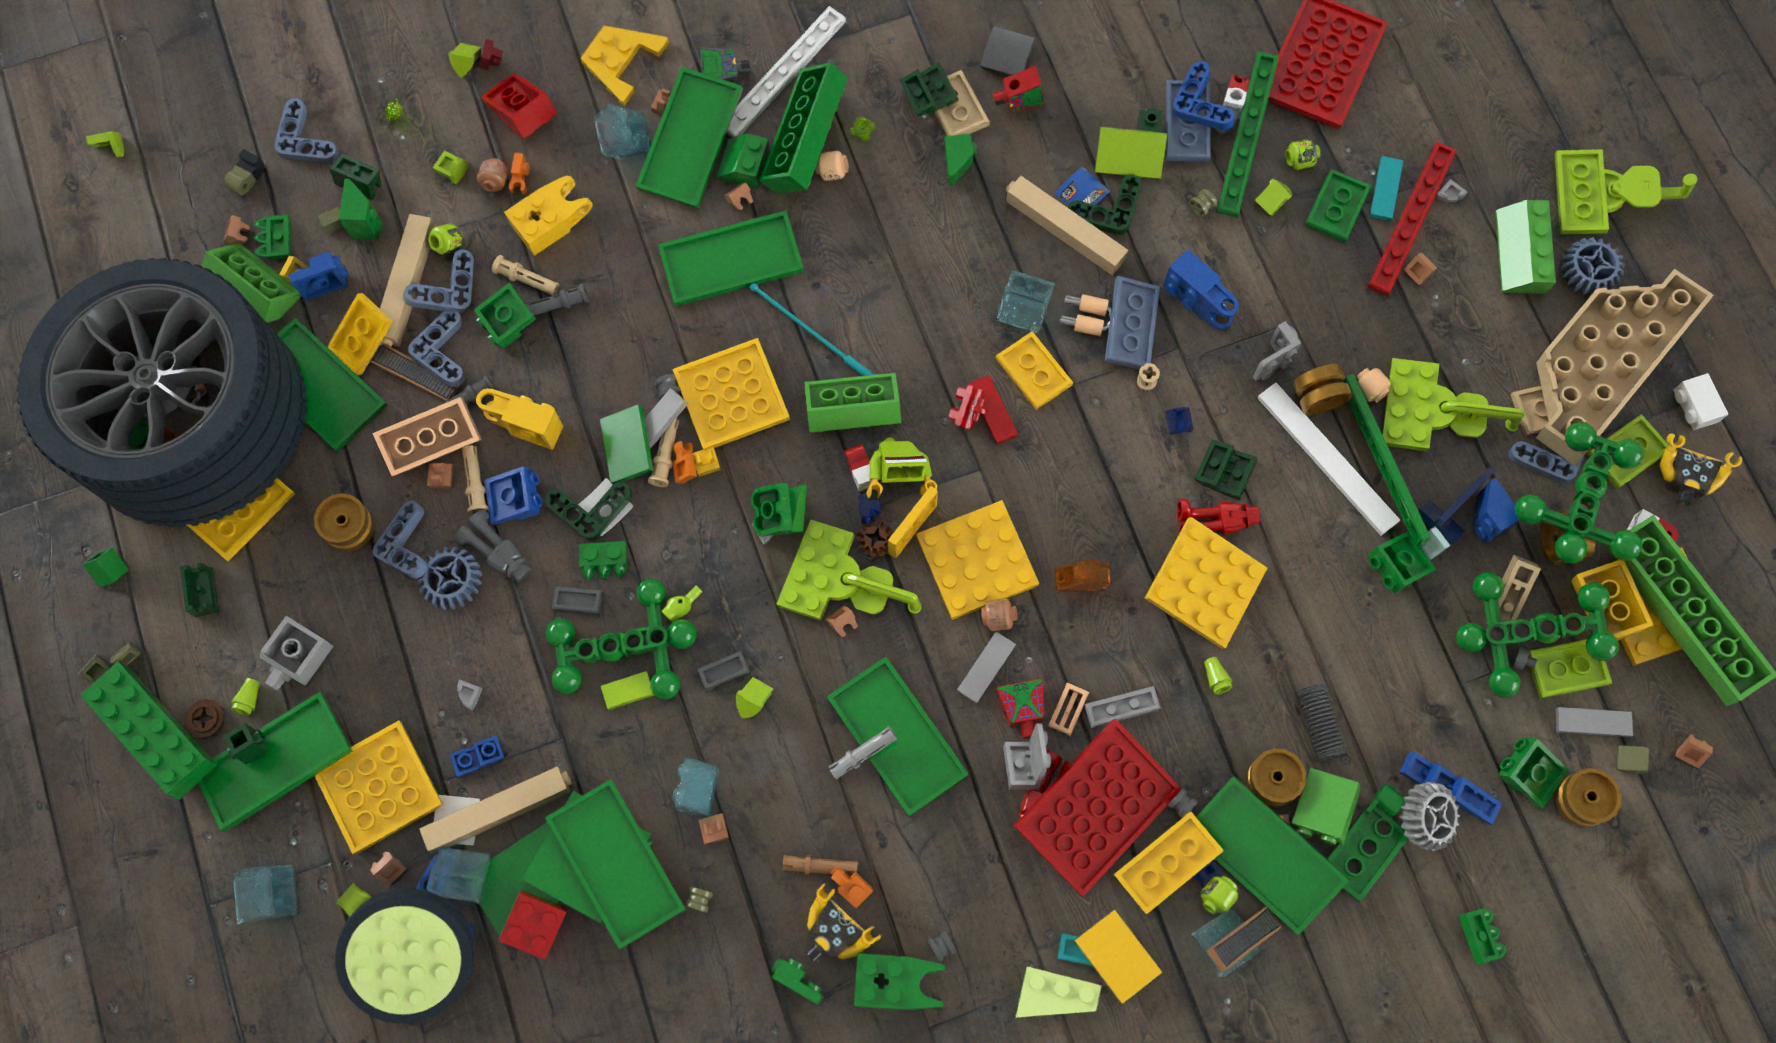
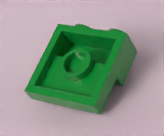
M511 283L506 284L474 309L478 315L476 320L484 330L487 328L489 331L488 338L496 347L500 345L504 349L522 336L521 330L536 320V317Z
M1409 531L1377 546L1367 554L1370 566L1379 571L1383 577V585L1387 589L1392 590L1394 594L1436 570L1422 548L1415 546Z
M1521 738L1514 744L1515 752L1512 756L1505 758L1501 762L1500 768L1502 770L1498 776L1514 791L1521 792L1537 808H1543L1565 778L1569 769L1537 738Z
M778 958L771 970L774 973L772 978L819 1006L824 998L823 995L819 994L822 989L808 980L805 985L803 984L807 977V974L803 972L805 967L791 958L788 962Z

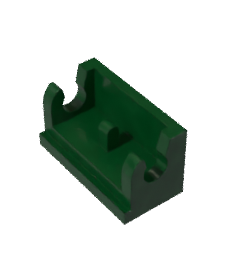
M341 154L330 167L335 185L343 188L345 179H350L363 195L370 200H373L375 197L374 186L376 185L381 188L380 169L345 154Z
M197 563V568H191L188 565L180 566L185 611L194 617L219 612L214 571L212 567H208L203 563Z

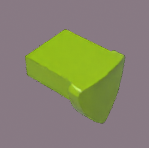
M460 43L453 51L449 52L450 63L459 77L462 78L470 71L474 62L481 56V47Z
M110 131L86 136L88 145L94 148L111 146L117 158L124 156L121 134Z
M444 151L433 166V170L450 179L452 183L457 184L468 170L469 162Z
M1275 179L1269 181L1270 184L1255 200L1271 216L1292 197L1291 190Z
M752 677L742 691L739 690L736 694V705L742 718H749L756 715L771 696L773 688Z

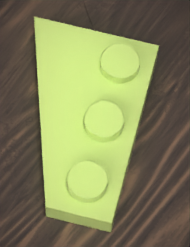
M1027 967L1015 1018L1096 1011L1101 985Z

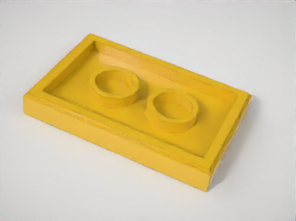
M357 293L327 348L356 375H362L393 321L363 293Z
M1033 331L996 355V360L1036 410L1073 385V381Z
M930 486L889 538L888 552L894 558L898 557L937 507L938 492L934 487Z
M1115 910L1075 940V943L1121 1004L1162 973Z

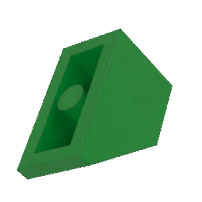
M971 134L945 136L944 138L949 186H953L973 164V156L977 155L976 142H972Z

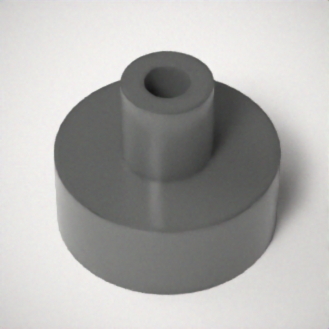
M1520 646L1512 669L1522 672L1525 665L1535 668L1537 659L1528 656L1530 649Z

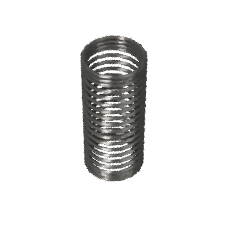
M1325 683L1309 685L1296 691L1297 698L1300 699L1302 715L1305 716V723L1308 724L1306 727L1309 728L1310 740L1313 741V748L1316 749L1315 753L1317 754L1315 756H1317L1316 758L1319 762L1335 759L1348 753L1346 745H1341L1345 741H1339L1343 737L1340 736L1342 733L1338 732L1340 728H1336L1339 724H1334L1338 720H1332L1337 716L1333 715L1335 714L1334 711H1331L1334 709L1330 707L1332 703H1328L1331 699H1326L1330 695L1327 694L1329 691H1327ZM1326 735V736H1324V737L1314 739V738H1316V737H1318V736ZM1328 739V740H1326V741L1316 743V742H1318V741H1320V740Z

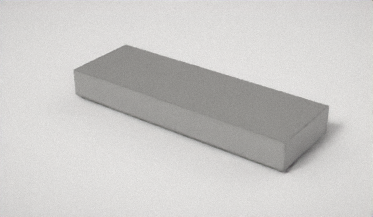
M671 388L645 418L650 449L688 405Z
M995 632L957 689V692L973 703L978 704L1016 644Z
M1154 686L1084 704L1091 729L1107 725L1113 719L1122 721L1161 710Z
M1564 707L1555 709L1556 733L1615 737L1633 736L1632 712Z

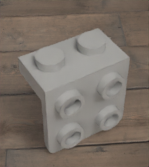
M1286 321L1277 326L1270 341V345L1276 353L1259 363L1253 376L1255 381L1261 378L1264 381L1270 378L1278 368L1285 369L1294 362L1293 358L1298 354L1297 350L1301 342L1298 339L1296 330L1292 326L1289 327Z
M1036 724L1029 742L1004 743L1003 750L1009 790H1038L1041 781L1045 780V772L1051 766L1050 753L1046 752L1048 738L1047 732L1043 731L1042 724Z

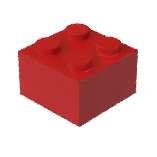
M521 889L498 941L546 960L568 908Z

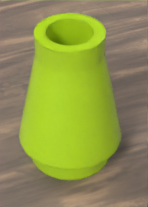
M1212 657L1204 661L1210 690H1213L1214 694L1219 695L1232 689L1231 683L1233 680L1220 664L1218 658Z
M246 678L245 683L231 702V710L233 712L250 716L251 712L255 711L260 682Z

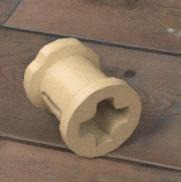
M1147 363L1140 368L1137 377V385L1140 389L1150 391L1156 386L1160 375L1156 365Z

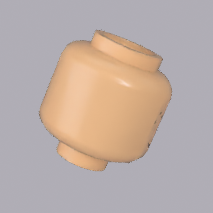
M840 151L821 153L818 164L815 167L816 174H820L824 181L842 179L849 169L847 157Z
M1366 368L1357 375L1359 379L1357 382L1366 401H1375L1377 403L1389 394L1391 382L1380 369L1369 370Z

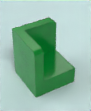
M113 547L97 552L82 564L99 587L114 583L128 571V567Z

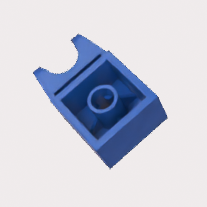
M1187 249L1169 266L1163 285L1166 292L1179 299L1185 309L1194 312L1213 328L1226 330L1232 325L1233 315L1236 314L1239 308L1238 300L1220 283L1222 278ZM1224 301L1231 302L1234 309L1230 311L1224 304ZM1216 316L1226 317L1228 322L1226 324H1219L1216 321Z

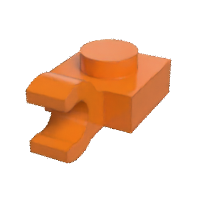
M514 153L511 168L512 179L509 183L511 194H514L517 186H521L523 195L527 192L525 176L529 175L530 165L529 162H526L523 153Z
M682 441L675 443L674 452L676 460L672 462L675 483L684 484L697 477L694 455L691 454L693 446L691 443L683 446Z
M838 865L831 871V878L841 885L838 888V893L855 908L873 892V887L856 872L849 876Z

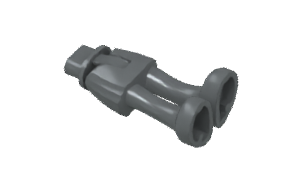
M485 510L476 512L469 518L468 523L474 529L481 532L496 548L492 549L467 525H463L454 537V542L458 546L472 545L487 558L486 563L488 566L499 573L507 575L508 578L513 577L520 583L532 570L526 564V559L523 558L519 549L510 539L504 540L488 525L489 513Z

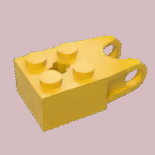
M571 176L561 177L539 188L504 212L511 227L534 256L571 232L570 229L586 216L592 208V202L589 198L577 199L575 201L565 200L566 196L575 186V181Z
M489 388L480 391L476 397L477 405L484 412V416L489 422L506 428L511 436L550 450L554 449L564 427L554 407L546 403L536 404L532 399L523 395L517 397ZM484 396H494V401H490L487 405L482 404Z

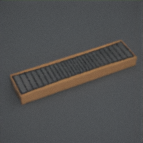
M383 343L370 361L372 365L444 402L452 398L459 388L447 386L413 361L411 357Z
M1266 906L1206 951L1222 973L1282 927Z

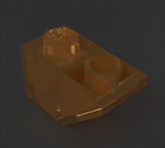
M1091 558L1055 568L1056 591H1095L1111 587L1109 563Z

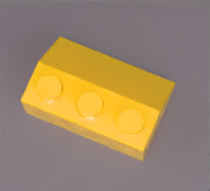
M1617 560L1579 573L1571 580L1577 594L1584 584L1590 582H1598L1608 589L1610 602L1607 608L1604 609L1607 630L1617 640L1624 639L1654 626L1624 560Z

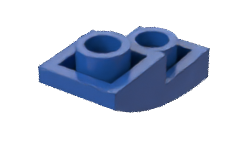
M497 736L473 743L472 747L449 754L457 779L504 759Z

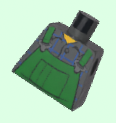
M700 48L703 74L739 85L738 75L751 73L750 61H737L734 49Z

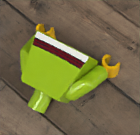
M893 438L885 439L880 443L879 450L874 452L869 462V480H872L866 492L868 498L872 494V489L877 491V498L880 497L883 487L878 483V480H881L882 483L924 481V484L920 487L921 495H924L930 486L937 489L936 482L930 479L932 472L928 456L919 451L910 441H895Z

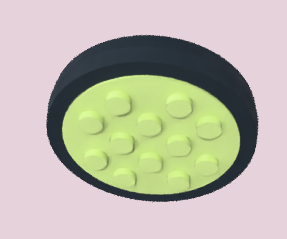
M401 888L389 890L364 902L345 923L336 947V973L347 997L366 1014L386 1022L415 1023L440 1014L459 997L472 973L474 941L465 918L446 899L421 889Z

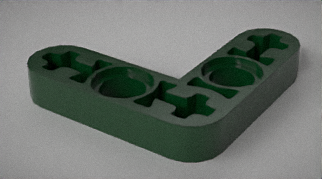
M1134 174L1125 176L1113 210L1079 200L1069 203L1068 209L1074 212L1076 208H1079L1080 212L1078 215L1101 231L1115 235L1125 234L1130 226L1142 181ZM1130 182L1134 183L1131 194L1127 193ZM1123 200H1127L1131 203L1132 206L1128 209H1124L1120 206L1119 203ZM1087 210H1090L1089 215H1088V219H1087V218H1085V216H1086ZM1100 213L1104 216V220L1096 222L1092 216ZM1120 215L1124 216L1121 227H1118L1117 222Z
M617 482L610 487L589 513L559 489L550 490L545 496V503L584 538L594 540L605 531L630 502L633 493L627 484ZM617 490H624L625 497H618ZM554 496L559 497L560 501L566 506L561 508L557 503H554L552 498ZM612 498L618 505L615 506L609 499ZM605 505L611 506V514L607 517H602L600 509ZM571 509L579 510V516L576 520L568 519V512ZM583 520L590 526L594 525L595 531L593 533L587 532L588 530L581 524Z

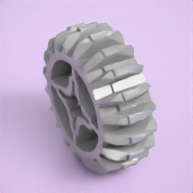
M1426 782L1415 785L1414 789L1408 791L1409 796L1404 797L1405 805L1401 806L1403 815L1400 818L1403 819L1401 827L1405 829L1404 836L1409 838V843L1416 845L1420 849L1434 851L1446 848L1447 843H1452V836L1457 835L1455 828L1460 826L1457 823L1458 817L1461 816L1457 813L1460 805L1455 803L1456 796L1451 794L1450 789L1439 783Z

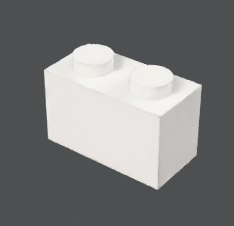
M1708 373L1685 380L1673 390L1675 399L1681 405L1685 413V419L1691 425L1693 431L1718 423L1728 415Z

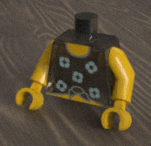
M1671 433L1667 436L1669 447L1665 448L1660 462V469L1666 480V488L1678 493L1676 503L1681 506H1690L1693 498L1700 499L1704 495L1712 494L1721 487L1732 473L1731 468L1741 465L1742 457L1740 456L1735 463H1730V458L1734 454L1730 452L1725 456L1726 464L1722 465L1723 461L1682 448L1685 444V438L1682 435L1679 436V440L1676 443H1673L1675 434Z
M825 883L817 890V897L810 908L807 922L808 935L816 942L809 948L806 954L816 963L826 952L834 959L838 957L845 960L855 957L881 938L880 935L875 938L871 936L870 932L874 929V926L864 931L830 898L834 895L835 890L832 889L829 894H826L823 890L826 885Z

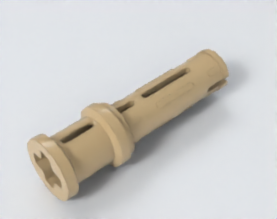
M498 255L493 263L492 273L504 275L512 282H523L552 296L556 295L559 291V283L524 269L521 263L510 262L502 255Z
M677 419L673 421L661 436L657 456L652 459L653 471L651 476L648 477V483L651 485L667 487L669 484L667 477L669 469L673 466L671 454L679 425V420Z
M473 445L465 446L462 448L467 480L465 496L468 497L469 502L468 514L472 516L480 510H485L488 513L489 510L484 496L486 489L481 482L477 447H473Z

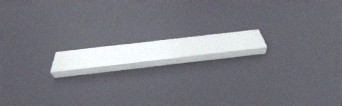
M829 6L737 105L727 134L733 138L741 136L795 78L800 69L804 68L846 22V17Z
M1274 383L1258 396L1257 399L1380 536L1400 522L1396 514L1277 383Z

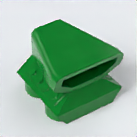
M781 483L754 489L751 496V504L756 510L753 527L758 536L791 535L803 532L807 484L788 488V483Z

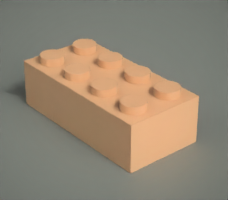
M463 397L372 433L391 476H397L482 440Z

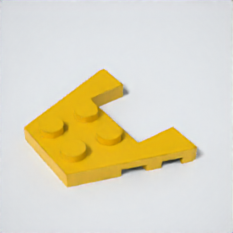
M603 26L582 55L581 61L607 87V90L618 99L621 105L625 106L635 93V89L633 86L619 80V77L640 48L660 57L669 44V38Z

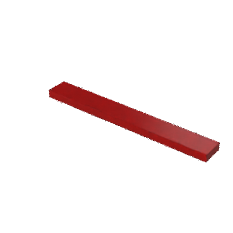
M1440 142L1435 143L1367 288L1387 297L1389 296L1457 152L1456 149Z

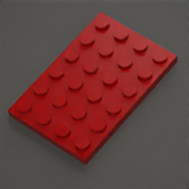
M1303 0L1278 54L1279 59L1268 101L1340 130L1388 22L1334 0Z
M1113 719L1022 815L1013 827L1080 896L1084 897L1182 788L1117 719Z

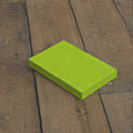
M1100 127L1095 172L1118 175L1134 174L1138 177L1161 179L1167 133Z
M1642 414L1607 439L1614 442L1624 439L1635 440L1640 443L1644 450L1643 460L1638 466L1631 469L1620 468L1613 461L1612 467L1607 471L1609 472L1607 479L1616 490L1661 459L1665 448L1669 447ZM1591 449L1586 455L1590 458L1594 454L1595 449Z
M1587 639L1531 650L1529 652V657L1537 659L1535 668L1530 667L1540 699L1612 684L1606 662L1593 659L1588 654L1586 649Z

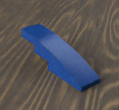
M1409 751L1399 771L1400 774L1417 785L1426 782L1444 785L1447 789L1451 790L1453 796H1456L1455 803L1460 805V810L1489 825L1493 824L1503 804L1466 778L1457 777L1440 764L1431 763L1415 751Z

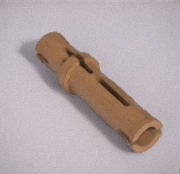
M784 855L782 871L804 872V875H810V873L832 875L831 871L838 865L851 876L854 872L857 873L858 861L812 858L811 855H806V857Z

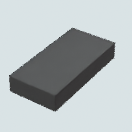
M555 586L552 610L600 615L603 591Z
M741 650L697 669L706 692L750 674Z

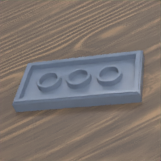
M1167 80L1166 161L1210 162V127L1176 117L1173 103L1184 80ZM1208 81L1199 100L1210 102V81ZM1191 86L1186 89V92L1195 93L1198 89ZM1185 100L1184 106L1180 109L1183 110L1184 107H1187V100ZM1203 109L1198 112V115L1204 117L1209 115L1210 112Z
M1117 276L1114 285L1107 338L1106 362L1138 370L1145 364L1151 363L1160 286Z

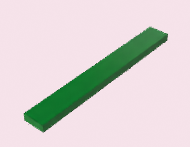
M1257 52L1216 213L1237 218L1239 216L1279 56Z
M1354 374L1348 375L1343 383H1348L1353 395L1351 400L1348 401L1415 546L1417 548L1425 546L1431 538Z

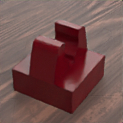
M485 39L480 68L488 70L489 65H501L503 51L493 47V40Z

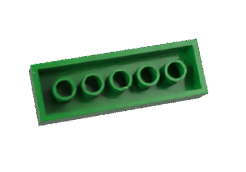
M831 62L800 69L759 180L775 194L804 191L808 189L811 183L813 172L818 164L821 150L824 147L825 139L831 128L834 114L848 79Z
M116 662L80 695L167 795L178 800L182 799L217 766L213 759L136 673L124 664Z

